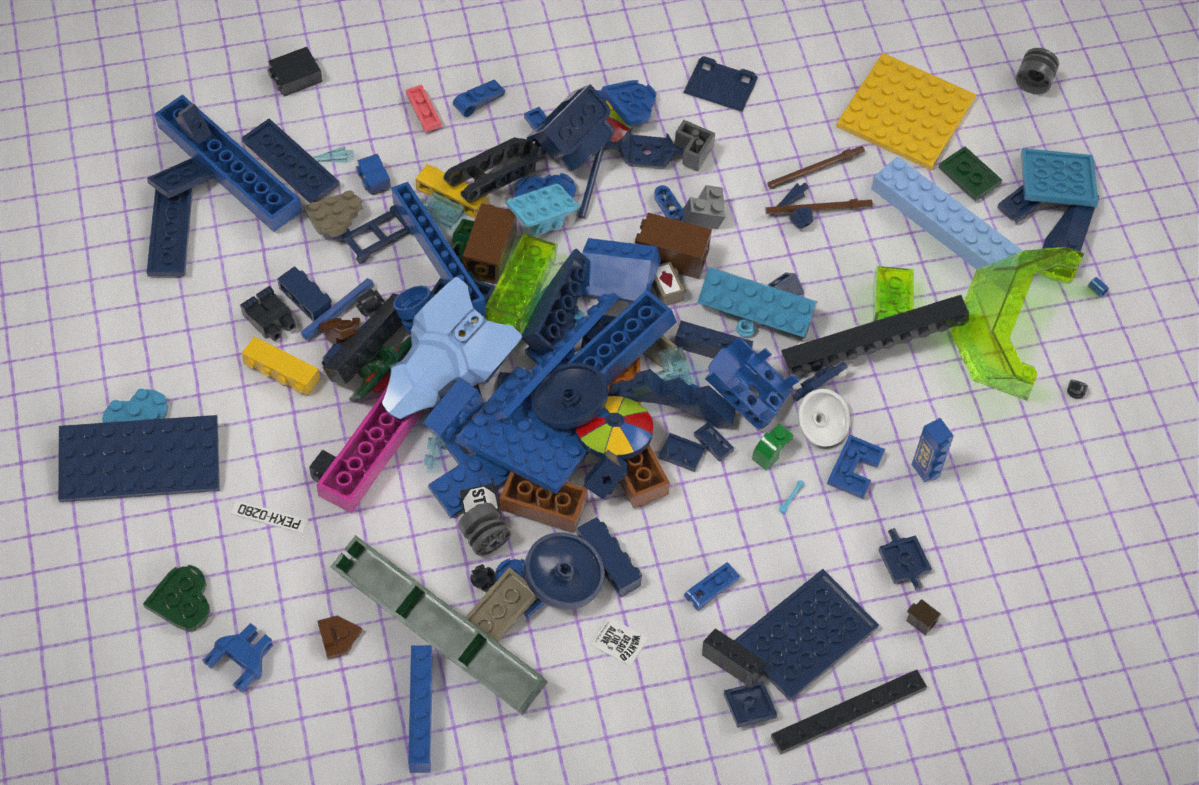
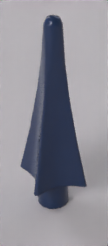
M796 183L777 206H787L804 198V192L809 186L806 183H803L801 186Z

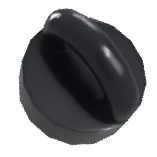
M1071 379L1068 384L1067 393L1072 398L1081 399L1085 396L1088 385ZM1072 389L1080 391L1081 393L1075 394L1072 392Z

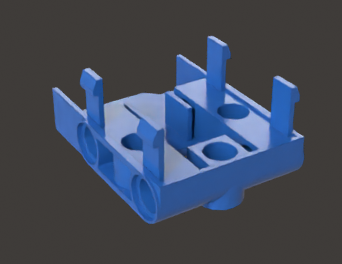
M739 337L730 343L727 348L720 349L708 366L709 374L705 380L754 427L763 429L777 415L778 410L794 389L792 386L800 380L794 374L785 379L766 361L767 358L772 356V353L766 348L756 353ZM749 386H753L754 388H756V390L759 393V398L750 389H748Z

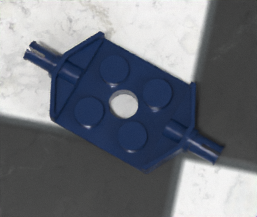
M629 130L621 141H608V149H618L626 164L666 167L675 155H683L685 148L674 147V143L668 133H666V138L632 135L631 130ZM648 150V151H650L651 153H650V154H644L643 151Z

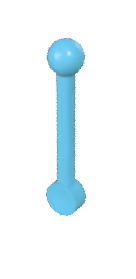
M803 480L797 481L794 491L785 504L779 507L781 513L787 512V506L798 490L804 486Z

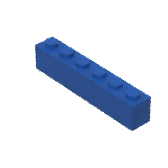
M411 645L409 773H431L432 645Z

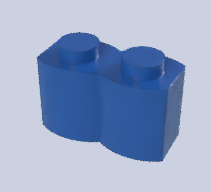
M378 154L357 160L358 166L355 167L357 175L359 177L362 176L363 187L365 190L368 189L370 194L391 187L390 178Z

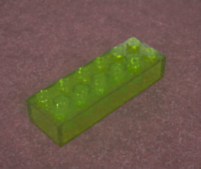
M523 233L486 304V315H484V318L487 321L512 325L520 333L556 261L558 244Z

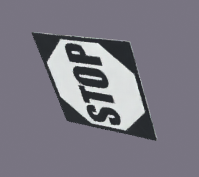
M494 483L459 490L464 514L477 505L492 503L501 518Z

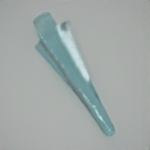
M345 146L313 158L317 162L348 163L347 158L354 157L353 150H346Z

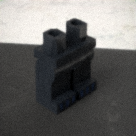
M270 285L257 293L256 297L252 296L240 304L242 315L262 333L265 339L269 337L276 341L282 335L280 329L285 327L287 331H291L296 327L291 310L276 296Z

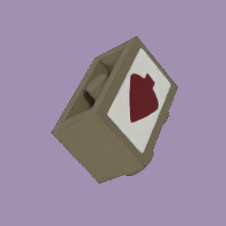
M671 262L659 265L652 283L659 300L666 306L683 301L686 289L684 283L679 281L678 270L673 268Z

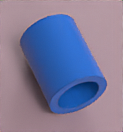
M1098 277L1093 278L1088 284V287L1100 297L1104 296L1109 290V287Z

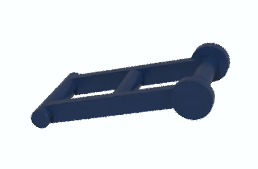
M395 205L390 207V211L352 231L346 228L347 231L337 236L341 242L345 241L357 255L356 261L359 264L366 262L370 258V253L408 233L413 235ZM395 216L404 228L386 237L377 225ZM371 229L380 241L362 250L352 238Z

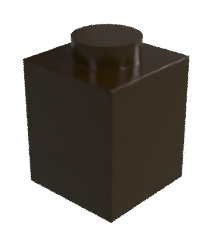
M921 599L917 604L913 603L909 607L906 621L926 636L937 624L941 613Z

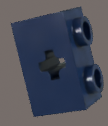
M607 450L584 478V487L601 499H604L607 494L611 495L616 488V483L619 480L622 481L628 473L627 462Z

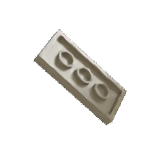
M509 567L465 618L499 642L537 597L530 590L526 580Z

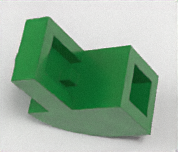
M778 424L770 433L766 432L753 451L752 460L767 471L779 459L780 451L793 439L794 435Z

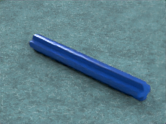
M366 278L303 329L300 333L302 338L307 341L320 331L319 323L339 316L357 301V297L360 294L374 287L373 281Z

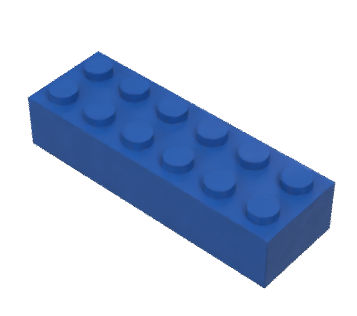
M646 290L566 364L583 363L595 367L603 374L608 386L677 322L673 311Z

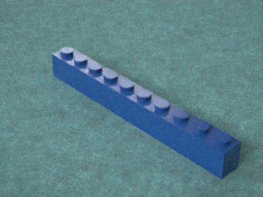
M409 182L391 187L393 204L445 285L455 277L461 279L468 286L473 308L481 316L486 315L485 298Z

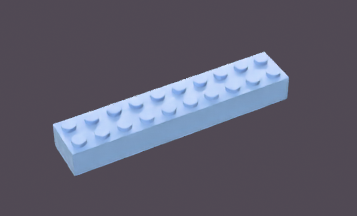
M898 156L874 176L871 188L874 192L1010 296L1034 274L1038 263L1034 258Z

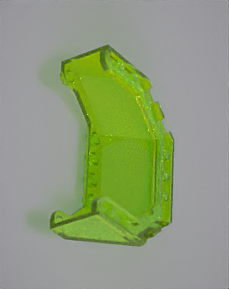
M1068 247L1024 250L976 269L964 299L969 311V322L961 327H953L950 334L959 349L964 364L967 365L973 381L1020 399L1028 400L1037 378V371L1033 366L1021 362L1010 340V336L1034 275L1037 274L1062 284H1070L1076 276L1084 253Z

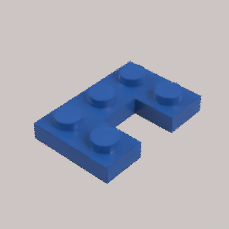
M849 434L827 484L863 499L871 479L854 473L857 464L861 461L878 468L885 449Z

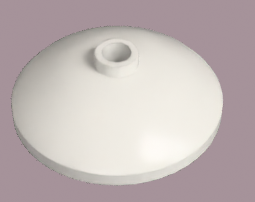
M817 389L809 392L801 400L798 407L797 420L802 434L808 441L817 446L828 447L839 443L846 436L850 426V413L845 401L837 393L828 389Z

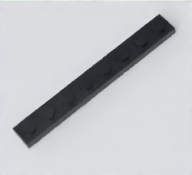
M916 669L771 734V739L781 755L926 690L927 686Z

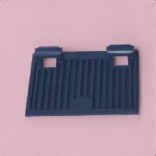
M706 56L699 58L683 93L743 112L758 79L756 73L746 69L737 70L718 64L715 59ZM704 63L711 65L710 70L702 69ZM742 77L750 78L749 83L741 81Z

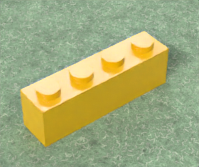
M426 164L415 178L416 190L474 219L477 217L481 203L489 204L488 195L468 203L461 197L460 193L469 183L463 182L451 187L443 179L445 172L437 167Z
M255 336L241 353L243 363L248 368H254L264 376H270L276 379L278 383L292 387L297 393H304L308 396L320 380L317 367Z

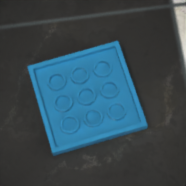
M1022 148L1021 163L1024 200L1097 207L1098 195L1093 155Z

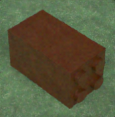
M482 203L480 205L463 253L464 268L466 271L472 272L478 281L496 285L500 284L517 234V217L509 208L504 209Z
M648 212L646 219L641 221V233H637L635 244L657 246L661 258L660 265L671 262L673 268H676L679 274L700 279L710 249L712 229Z

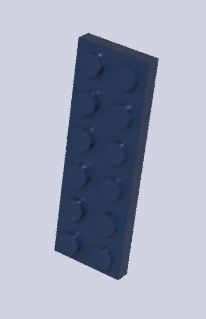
M270 118L241 137L242 142L309 203L319 201L340 185L339 180Z
M193 188L171 198H167L155 189L147 276H185Z

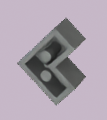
M683 119L676 130L674 145L680 148H685L682 164L699 171L714 147L715 133Z
M705 185L698 198L690 197L683 208V221L705 228L718 229L726 217L723 188Z

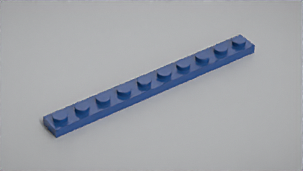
M615 292L609 295L605 293L599 297L597 305L590 307L587 310L588 314L576 322L577 326L566 332L564 340L557 342L554 345L555 349L542 358L544 361L532 368L531 375L523 378L520 381L521 385L508 394L509 398L498 404L496 407L498 410L493 414L497 421L507 418L619 299Z

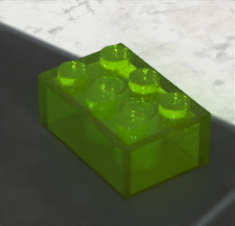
M877 266L873 284V321L912 310L914 303V269Z

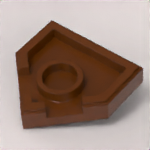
M333 318L319 323V330L325 332L326 340L338 344L344 342L345 338L353 336L359 330L361 320L360 318H352V321Z
M338 615L317 621L327 660L347 655L353 643L363 631L360 626Z

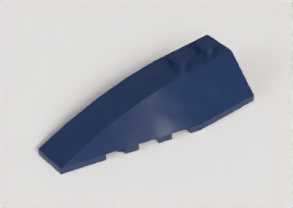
M1069 206L1045 238L1037 261V269L1071 280L1095 207Z
M577 248L573 250L551 280L522 333L521 339L535 351L544 354L552 352L555 349L554 345L560 340H564L566 332L575 326L573 320L574 315L578 312L577 301L582 294L581 283L585 280L589 262Z

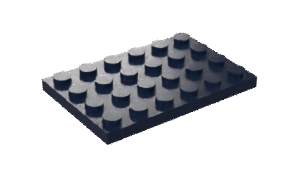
M822 569L734 641L765 660L764 675L791 701L876 631L879 624Z

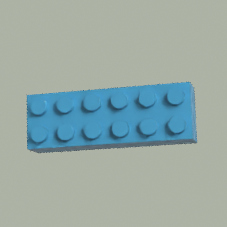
M708 267L697 303L806 337L818 301Z

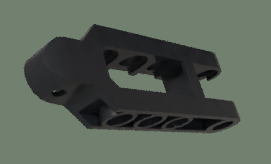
M514 137L449 168L445 172L443 179L449 186L454 187L473 178L474 183L469 184L460 193L464 200L471 203L534 172L536 162L544 159L547 151L539 149L541 144L535 138L528 140ZM514 157L521 158V160L517 159L515 163L503 166L502 169L494 173H485V171Z

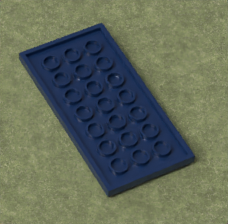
M217 415L59 426V502L220 491Z

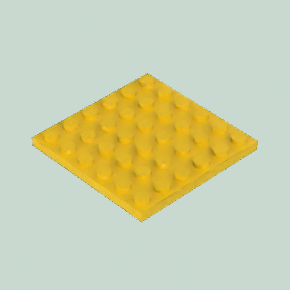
M882 53L837 121L836 127L932 170L974 102L976 94Z

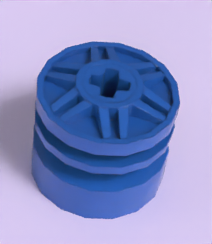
M427 286L411 287L400 293L393 302V307L409 335H411L414 317L433 298Z

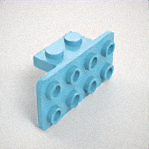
M553 184L508 199L506 202L507 207L526 227H531L530 232L533 236L545 234L553 229H559L563 225L566 214L579 209V205L560 184Z

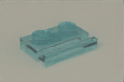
M434 192L424 204L434 222L449 230L452 229V226L456 224L465 212L464 207Z

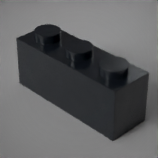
M715 628L703 641L702 656L750 688L764 675L765 660Z

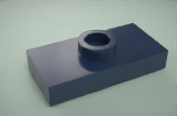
M709 422L694 432V437L702 445L706 446V449L719 462L734 451V447Z

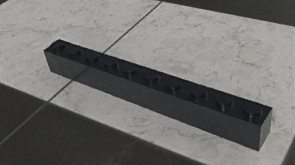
M962 295L954 296L782 349V361L788 377L791 374L799 377L806 372L818 371L823 367L834 366L845 360H854L858 356L870 355L878 350L889 349L894 345L908 343L916 338H925L930 334L944 332L955 326L961 327L969 322V311Z

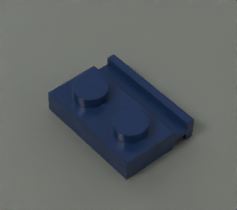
M1022 185L1002 200L997 208L1010 219H1014L1017 224L1039 207L1042 202L1024 200Z
M669 433L668 439L659 454V459L695 472L706 446Z

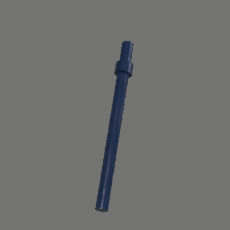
M608 142L595 154L578 215L581 219L586 217L604 148Z

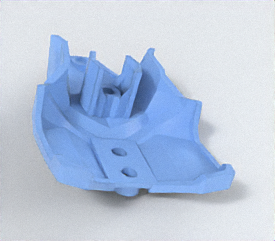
M455 277L414 317L411 329L412 347L401 362H397L390 367V381L382 402L384 408L391 416L402 419L415 412L435 408L459 378L472 387L477 384H484L492 372L518 344L522 335L512 325L487 321L472 306L468 286L461 279ZM471 318L478 319L477 323L471 324ZM463 331L465 333V336L460 337L458 335V332Z

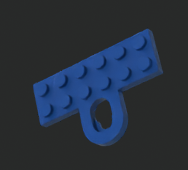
M469 421L445 442L447 450L458 466L428 484L429 490L450 518L463 510L459 490L492 483L495 484L496 489L507 481L511 472L479 454H465L461 449V445L455 443L456 436Z

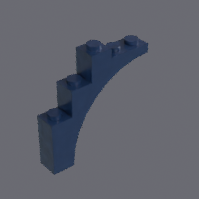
M651 369L635 373L634 379L611 384L608 396L625 397L635 402L656 403L678 408L706 420L717 429L732 426L736 409L709 385L693 389L680 377L664 381Z

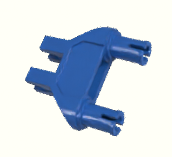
M252 623L240 634L217 639L214 643V648L202 659L203 663L206 666L209 665L208 667L212 669L223 656H227L243 668L245 672L233 683V686L237 690L239 689L241 693L254 680H259L262 677V658L273 647L272 639L266 634L255 645L251 644L258 635L257 627Z

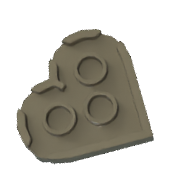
M351 190L304 206L305 213L319 235H322V233L329 234L330 237L345 233L347 231L346 228L352 224L351 219L357 217L358 212L363 209L361 198L354 195V192Z

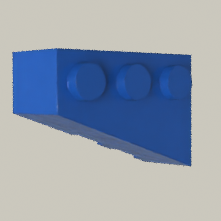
M459 378L423 421V424L428 431L446 442L482 408L485 402L477 389Z

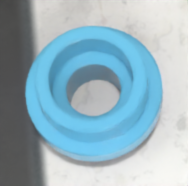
M743 319L738 322L736 331L742 337H750L755 332V325L751 320Z

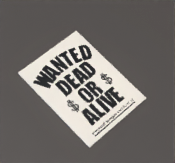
M608 617L591 645L631 666L648 637Z

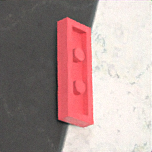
M423 85L406 89V95L424 132L441 128V121Z

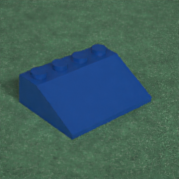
M588 238L582 254L589 262L585 280L581 283V296L599 298L605 293L609 295L615 292L619 297L617 301L633 303L646 290L650 291L661 262L657 246Z

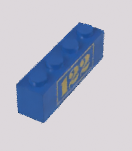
M941 418L924 425L911 464L924 482L930 479L935 480L941 475L954 437Z

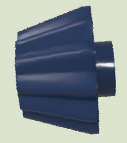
M810 206L799 207L793 211V214L788 219L798 229L805 228L813 222L812 208Z

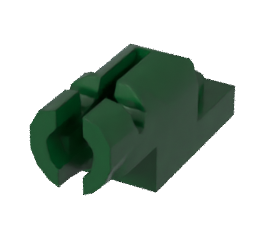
M463 218L453 232L452 244L450 245L456 256L460 255V262L462 264L463 253L475 222Z

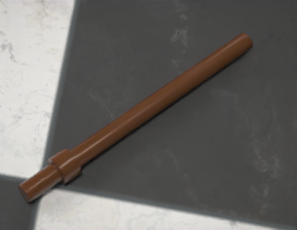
M863 146L851 150L846 149L841 154L769 181L767 185L771 189L840 161H848L853 159V156L865 152Z
M850 199L849 201L773 206L765 207V214L791 213L799 207L809 206L812 208V211L845 208L857 210L859 207H872L873 203L872 199Z

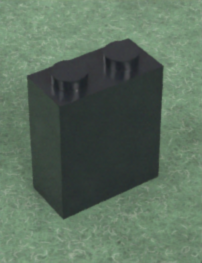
M307 46L268 61L269 68L267 72L271 79L274 78L277 91L282 92L283 96L323 82L321 70Z

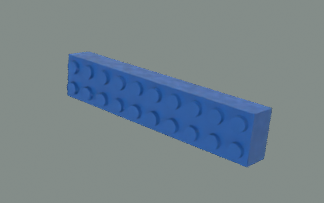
M183 94L155 113L158 128L191 158H194L212 171L214 179L273 232L302 212L300 199L199 108L198 110L212 135L200 144H195L188 135L183 134L176 118L179 116L178 113L192 104Z

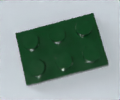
M966 146L939 163L938 168L975 202L1002 182V179Z

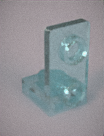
M434 434L428 438L427 449L430 450L429 454H425L424 466H427L428 473H432L436 446L447 450L445 442Z

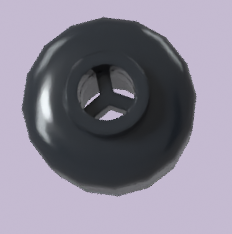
M368 289L357 297L359 304L356 307L361 314L366 313L367 316H372L385 301L377 289L375 291Z

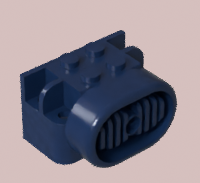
M589 84L572 91L526 138L528 140L535 138L541 144L539 147L541 151L546 150L552 158H557L568 171H575L588 162L614 135L615 129L607 121L610 115V107L595 88Z

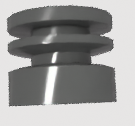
M1044 48L1029 49L1025 53L1016 75L1018 86L1031 94L1040 95L1048 92L1058 70L1059 59L1050 50Z
M483 503L475 506L466 512L458 522L459 530L468 539V544L478 556L490 554L506 543L511 535L510 529L506 526L505 521L500 519V514L492 503Z

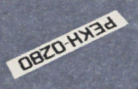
M235 500L230 512L233 515L299 533L304 532L308 520L238 500Z

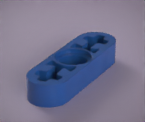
M664 185L656 187L654 199L665 217L676 220L677 215L678 220L684 222L683 209L670 188ZM673 205L676 209L670 211L666 209V206Z

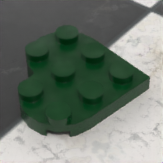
M192 565L180 568L174 567L145 600L143 606L173 626L194 632L206 622L210 613L209 604L203 595L207 584L202 571Z

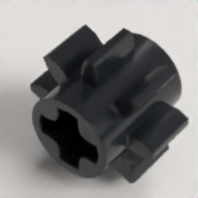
M481 564L471 571L473 574H471L470 580L474 587H481L482 591L491 588V585L494 584L496 576L491 567L485 568L484 564Z

